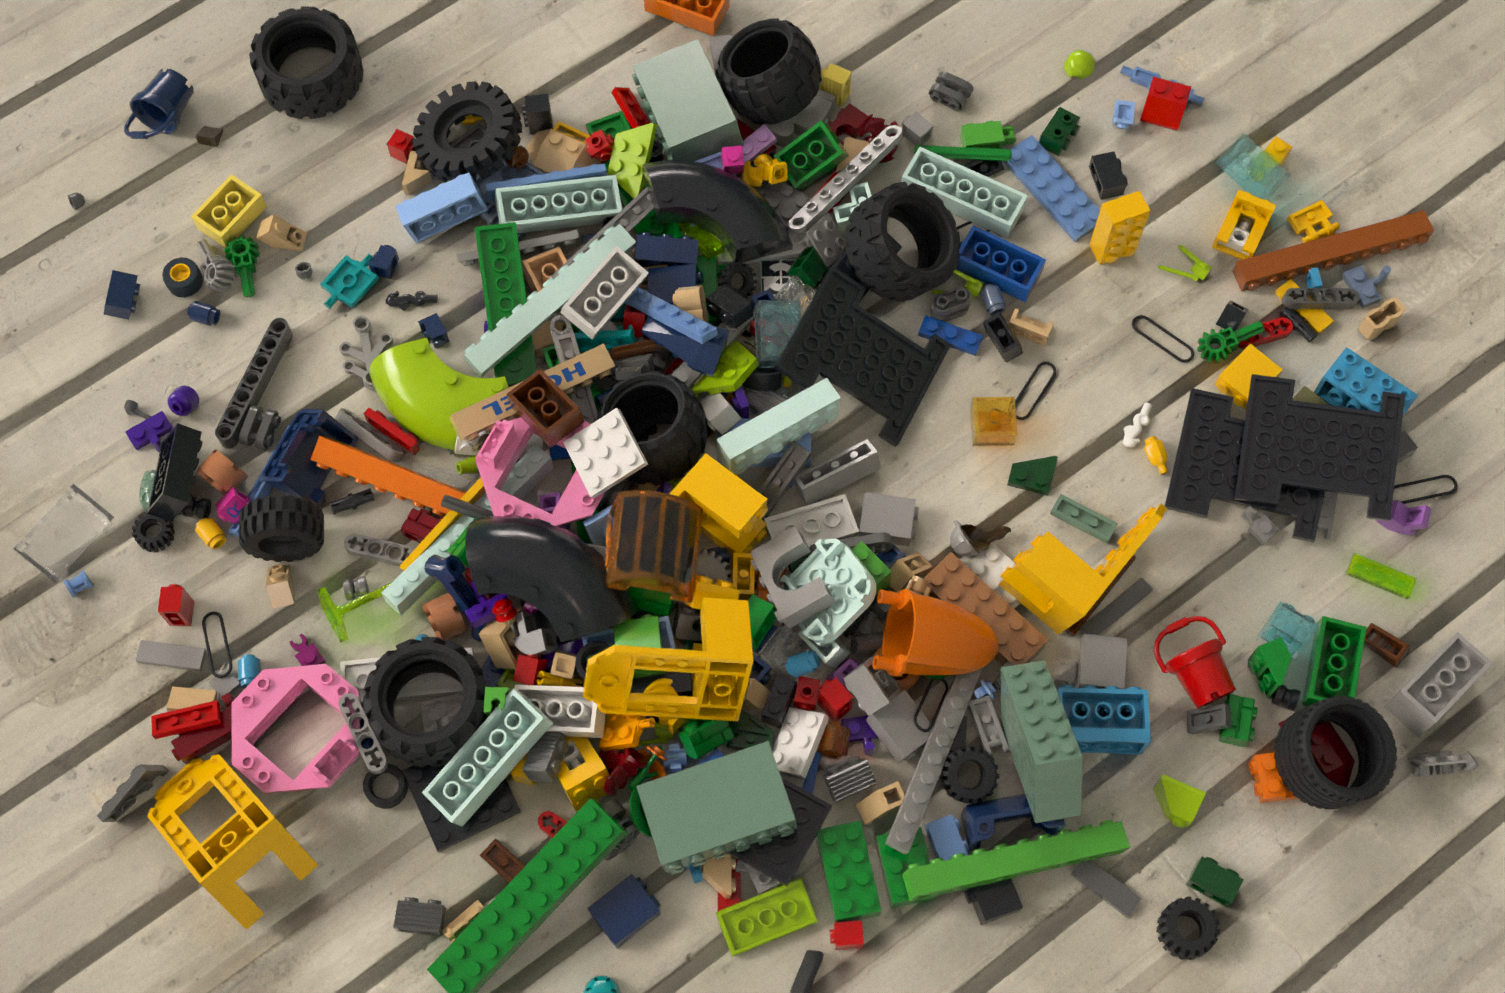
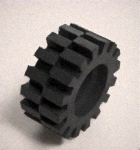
M730 263V265L724 266L725 269L720 270L722 275H718V279H721V282L717 283L718 286L725 284L726 287L728 286V288H731V290L737 294L739 293V295L746 299L753 294L752 290H756L754 283H757V280H754V277L757 275L752 273L754 269L748 267V264ZM736 273L743 277V285L739 289H735L731 282L732 276Z
M145 512V517L142 514L138 517L141 520H135L136 526H132V536L143 550L146 549L147 552H151V550L158 552V548L163 551L165 550V544L169 547L171 545L169 540H174L172 534H175L171 521L147 514V512ZM159 525L161 532L158 536L154 538L146 537V531L149 527Z

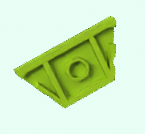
M646 124L617 133L615 136L607 173L610 176L616 175L617 183L633 199L644 189L645 178L642 164L650 162L658 124Z
M734 341L723 353L713 377L704 374L691 390L697 397L700 392L709 391L710 395L736 391L759 365L757 358L738 341Z

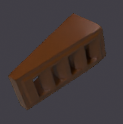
M1373 623L1366 629L1364 645L1398 668L1408 655L1410 645ZM1375 632L1377 634L1373 641L1369 640ZM1381 638H1383L1384 641L1379 646L1377 643L1380 641ZM1390 643L1392 645L1391 648L1386 650L1385 648ZM1398 649L1399 653L1394 655L1393 653Z

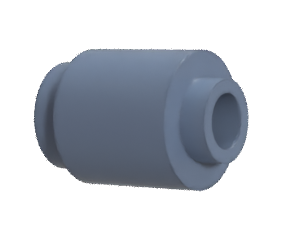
M994 284L984 286L980 296L986 311L991 316L999 312L1003 313L1006 310V303L999 286Z

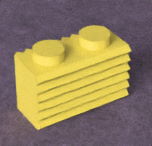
M830 63L828 68H824L821 73L823 81L820 85V90L835 95V104L842 107L850 95L852 72Z

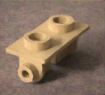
M478 900L475 901L446 926L442 932L452 943L485 907Z

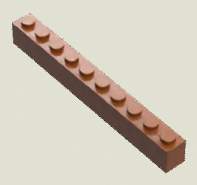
M1423 210L1239 260L1233 268V274L1241 291H1253L1263 285L1268 284L1271 286L1285 279L1293 280L1297 276L1307 275L1311 268L1329 270L1336 265H1348L1355 260H1366L1377 254L1384 255L1398 248L1403 250L1413 244H1424L1429 240L1434 229Z

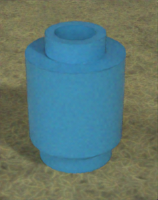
M807 650L788 657V662L785 665L788 674L798 678L816 671V668L820 667V660L815 651L810 652Z
M252 654L244 655L242 659L238 660V681L241 683L242 688H246L261 672L260 659Z

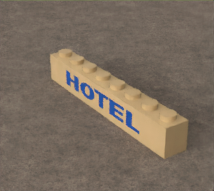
M602 344L544 372L568 396L574 392V388L580 385L584 388L592 384V380L597 377L603 379L611 375L615 364L605 345ZM520 383L452 414L449 419L460 441L467 440V442L478 438V433L485 430L487 433L491 432L497 420L502 422L503 420L517 419L516 415L518 414L512 409L506 394Z

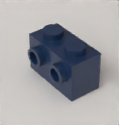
M112 270L103 315L129 320L130 312L135 313L137 301L133 300L134 295L138 296L140 284L137 283L138 275Z

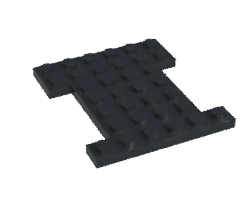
M831 266L773 368L805 389L813 386L818 375L827 378L829 382L885 417L886 421L878 436L896 447L900 443L951 344L934 333L925 348H922L860 307L858 303L867 288L834 266Z
M1252 374L1234 500L1278 506L1281 485L1369 497L1366 518L1389 522L1405 394L1383 391L1380 411L1376 412L1294 401L1295 380Z
M1191 388L1165 507L1170 510L1207 518L1211 498L1247 507L1251 506L1256 509L1295 517L1292 538L1314 543L1325 491L1281 485L1278 506L1234 500L1245 420L1229 417L1234 397Z

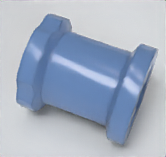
M84 570L80 572V575L71 580H64V584L73 598L80 591L93 587Z

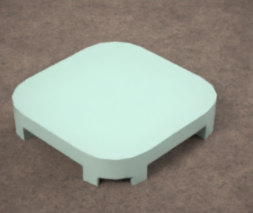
M836 538L818 540L814 543L818 548L789 577L784 574L780 579V582H782L780 588L783 590H796L818 577H821L828 586L835 604L798 624L803 630L802 634L821 644L830 643L837 639L870 606L877 591L876 582L871 573L850 547Z

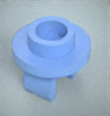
M980 680L983 686L973 691L976 698L979 699L989 695L994 699L996 689L991 681Z

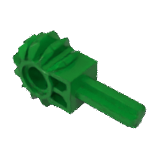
M241 235L240 239H237L234 236V241H227L228 247L224 248L225 258L232 261L237 275L240 276L243 296L251 298L255 295L252 273L256 272V258L260 257L259 246L251 237L245 238L244 235Z
M1257 321L1234 332L1231 327L1224 330L1220 329L1218 333H1215V330L1212 328L1210 334L1204 332L1203 338L1198 339L1200 346L1197 347V351L1202 352V359L1208 357V363H1211L1212 359H1214L1219 364L1220 358L1226 361L1228 359L1227 354H1232L1233 351L1238 350L1239 342L1263 333V324ZM1216 343L1220 346V348L1213 349L1210 347V345Z

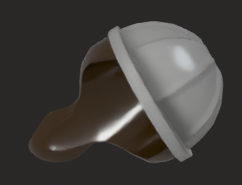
M955 520L954 524L956 527L951 533L950 543L957 554L966 557L974 556L981 551L987 550L991 542L1003 539L1006 534L1011 532V528L1000 526L991 531H984L971 524L962 525L958 520Z

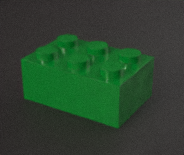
M822 120L774 155L778 161L787 163V177L793 187L800 191H803L849 156L829 124Z
M918 828L907 854H903L885 844L889 833L876 836L875 845L890 908L935 900L936 896L910 902L902 876L909 865L921 863L922 866L930 864L922 828Z

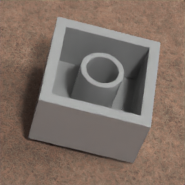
M874 656L857 666L843 678L846 688L855 695L859 707L868 716L890 703L902 691L893 676L889 675L887 671L873 669Z

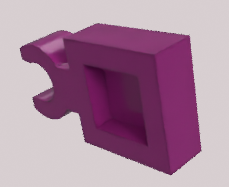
M300 634L302 639L300 645H295L292 640L290 641L291 647L299 652L294 656L301 666L326 663L313 643L308 646V640L303 634Z

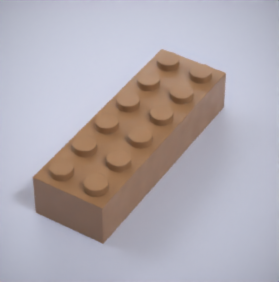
M952 552L923 578L929 581L927 587L931 588L928 597L937 598L965 608L980 617L992 628L999 643V650L994 659L1002 666L1007 661L1013 665L1030 663L1045 648L1048 639Z

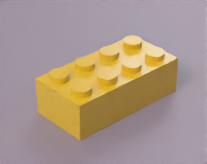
M1140 191L1102 203L1089 244L1099 265L1112 263L1117 258L1129 257L1136 252L1151 211Z

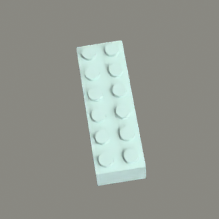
M919 147L901 182H907V185L916 183L926 187V191L929 193L934 192L951 213L1006 238L1010 236L1025 209L1028 195L922 147Z
M616 175L497 188L495 193L499 224L516 222L517 234L601 224L604 218L615 217L622 211Z
M825 378L717 439V457L723 466L733 474H741L748 466L754 463H761L771 453L776 454L787 444H792L793 441L798 442L803 435L816 432L826 422L832 423L839 416L841 397L829 380Z
M513 689L506 696L504 709L501 711L498 705L422 793L451 823L463 827L549 729L553 722L524 694Z

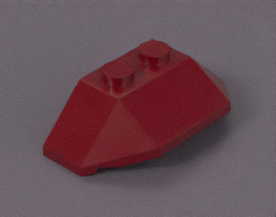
M1284 720V721H1282V722H1280V723L1278 724L1280 728H1282L1281 725H1282L1283 722H1285L1286 720ZM1319 720L1311 735V751L1314 761L1321 773L1337 785L1348 787L1355 760L1331 722Z

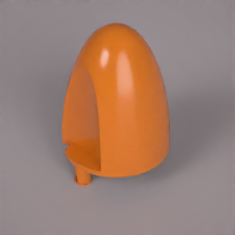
M908 589L898 592L879 590L877 602L879 604H888L890 608L884 625L882 656H874L873 669L885 670L889 675L895 677L902 674L958 675L979 670L996 657L999 643L995 632L984 620L971 611L937 598L915 594L912 590Z

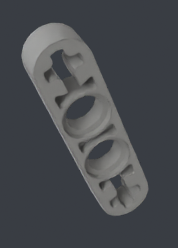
M344 408L339 410L335 418L339 423L392 462L400 461L404 451L350 410Z
M350 534L344 540V546L351 555L400 566L407 558L406 552L409 556L416 548L359 534ZM355 541H357L358 544L361 546H355L354 548H352L350 543L353 544L355 543ZM372 545L381 546V550L378 553L371 554L369 552ZM394 549L401 551L400 557L396 559L390 557V553Z
M352 693L344 694L339 699L338 705L364 762L373 774L383 773L387 768L388 762L376 735L369 726L360 701ZM347 700L354 702L352 706L356 713L351 714L349 708L344 707ZM362 718L365 721L364 726L361 729H354L352 727L353 721ZM365 738H372L374 740L373 746L369 749H364L361 746ZM372 753H375L378 760L383 759L380 762L381 766L378 768L375 765L371 766L374 763L370 755Z

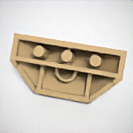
M553 129L536 132L527 146L533 166L545 173L601 164L595 157L591 158L586 151L588 147L586 144Z

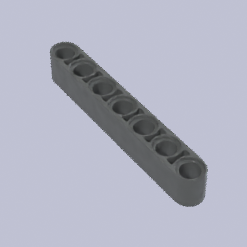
M275 318L270 323L215 429V436L224 448L230 449L238 444L240 432L250 407L258 405L292 339L291 328L284 318ZM240 416L238 419L232 420L234 417ZM226 434H230L229 437L223 438Z

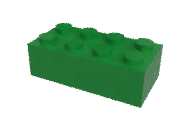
M1325 616L1321 617L1315 626L1302 706L1307 707L1333 696L1354 697L1355 699L1367 627Z
M861 821L820 829L816 836V842L834 923L880 916L882 910Z

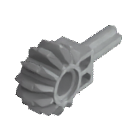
M202 239L198 241L196 245L204 258L200 268L205 275L204 282L207 283V288L218 292L231 289V283L234 282L235 266L232 265V261L226 259L224 255L214 254L207 240Z

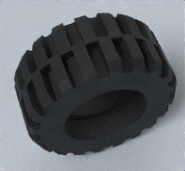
M269 495L264 496L262 499H254L253 502L247 503L240 512L239 544L248 555L252 554L254 558H262L264 561L293 562V560H303L305 557H311L318 553L324 544L323 511L313 501H307L306 498H297L293 495H276L272 497Z

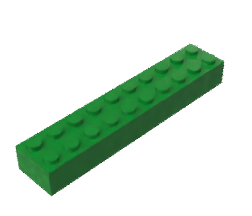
M590 798L428 967L429 973L448 993H476L629 832L597 800Z

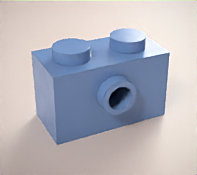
M952 814L923 825L936 859L950 860L952 859L951 856L959 853H965V856H968L967 853L970 852L969 846L965 839L962 840L959 833L961 831L960 823L957 818H953Z

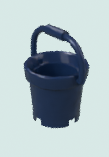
M160 69L144 90L136 93L131 99L130 108L133 113L124 125L126 136L131 139H148L160 133H174L180 123V116L194 93L193 86L191 85L189 88L185 84L187 79L179 72L172 69H167L163 72V69ZM136 117L154 131L130 132L129 127Z

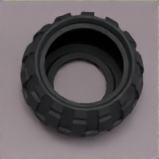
M779 18L761 20L741 29L724 46L717 62L719 65V82L730 105L741 116H745L748 120L760 125L777 124L799 114L817 95L820 89L819 83L822 81L819 56L811 40L797 26L787 20H779Z
M661 371L637 373L630 375L624 381H619L612 387L613 390L604 396L600 403L601 407L597 414V420L615 408L620 409L648 465L630 475V480L643 485L646 483H651L654 486L662 485L664 482L673 479L676 481L683 477L684 473L692 469L699 461V455L704 453L707 442V419L697 395L683 381L671 374H662ZM662 423L672 425L666 432L654 439L637 441L640 435L653 425Z

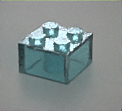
M1280 601L1257 636L1266 642L1282 637L1291 656L1296 659L1308 645L1319 624L1312 617L1296 611L1292 605Z

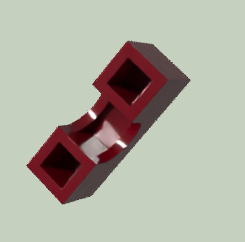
M849 103L845 109L842 108L838 112L836 119L828 124L837 138L841 135H849L856 139L858 137L859 125L868 115ZM839 139V141L841 142V144L844 145V141H842L841 139Z

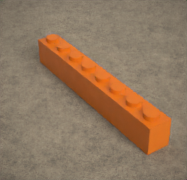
M319 436L310 459L317 462L316 466L328 470L330 467L335 469V473L340 476L348 477L350 475L355 477V482L363 485H367V483L375 485L374 489L386 493L388 490L394 493L393 497L404 501L408 498L413 500V505L420 508L428 506L433 508V513L441 516L450 511V509L441 506L444 495L461 499L466 494L463 490L327 436Z

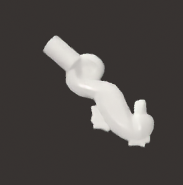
M1144 403L1141 412L1133 418L1134 425L1123 428L1125 436L1122 443L1125 448H1134L1136 444L1140 443V439L1136 437L1142 432V426H1147L1150 423L1148 415L1152 408L1151 404Z

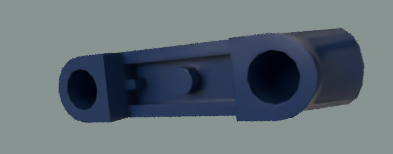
M434 554L428 558L424 566L425 573L441 581L465 616V610L480 604L473 588L462 574L466 567L458 557L450 555L447 558H443ZM487 623L475 629L472 626L471 636L474 640L482 642L479 633Z

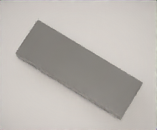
M141 640L135 661L142 664L202 671L207 650L199 647Z

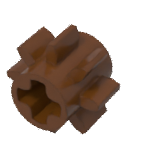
M522 145L518 147L511 146L515 153L510 160L504 158L505 163L511 168L516 167L517 170L524 168L529 159L528 151Z

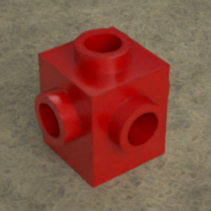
M601 129L585 139L588 146L586 151L591 158L595 157L601 164L611 159L614 139L611 134L607 135Z

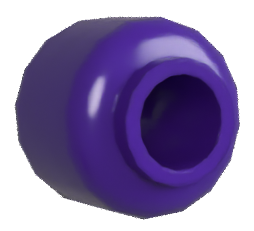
M186 385L179 386L168 397L170 410L179 416L189 415L199 404L198 393Z

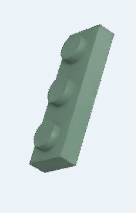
M1060 494L1050 512L1056 518L1108 544L1118 523Z

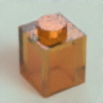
M830 721L825 727L816 752L829 757L847 756L850 729L843 727L840 722Z

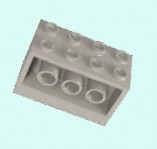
M1457 632L1384 707L1419 738L1453 706L1493 662Z

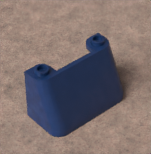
M303 409L292 420L263 470L261 478L287 495L306 498L307 501H313L320 507L325 502V491L320 488L331 468L329 467L328 470L316 466L317 462L310 460L319 436H327L352 447H355L358 437L324 410Z
M1025 794L971 803L964 807L961 814L966 842L970 851L980 849L981 841L988 840L993 836L995 832L994 824L1030 818L1032 828H1039L1045 834H1050L1051 837L1057 836L1058 832L1065 827L1064 818L1035 823Z

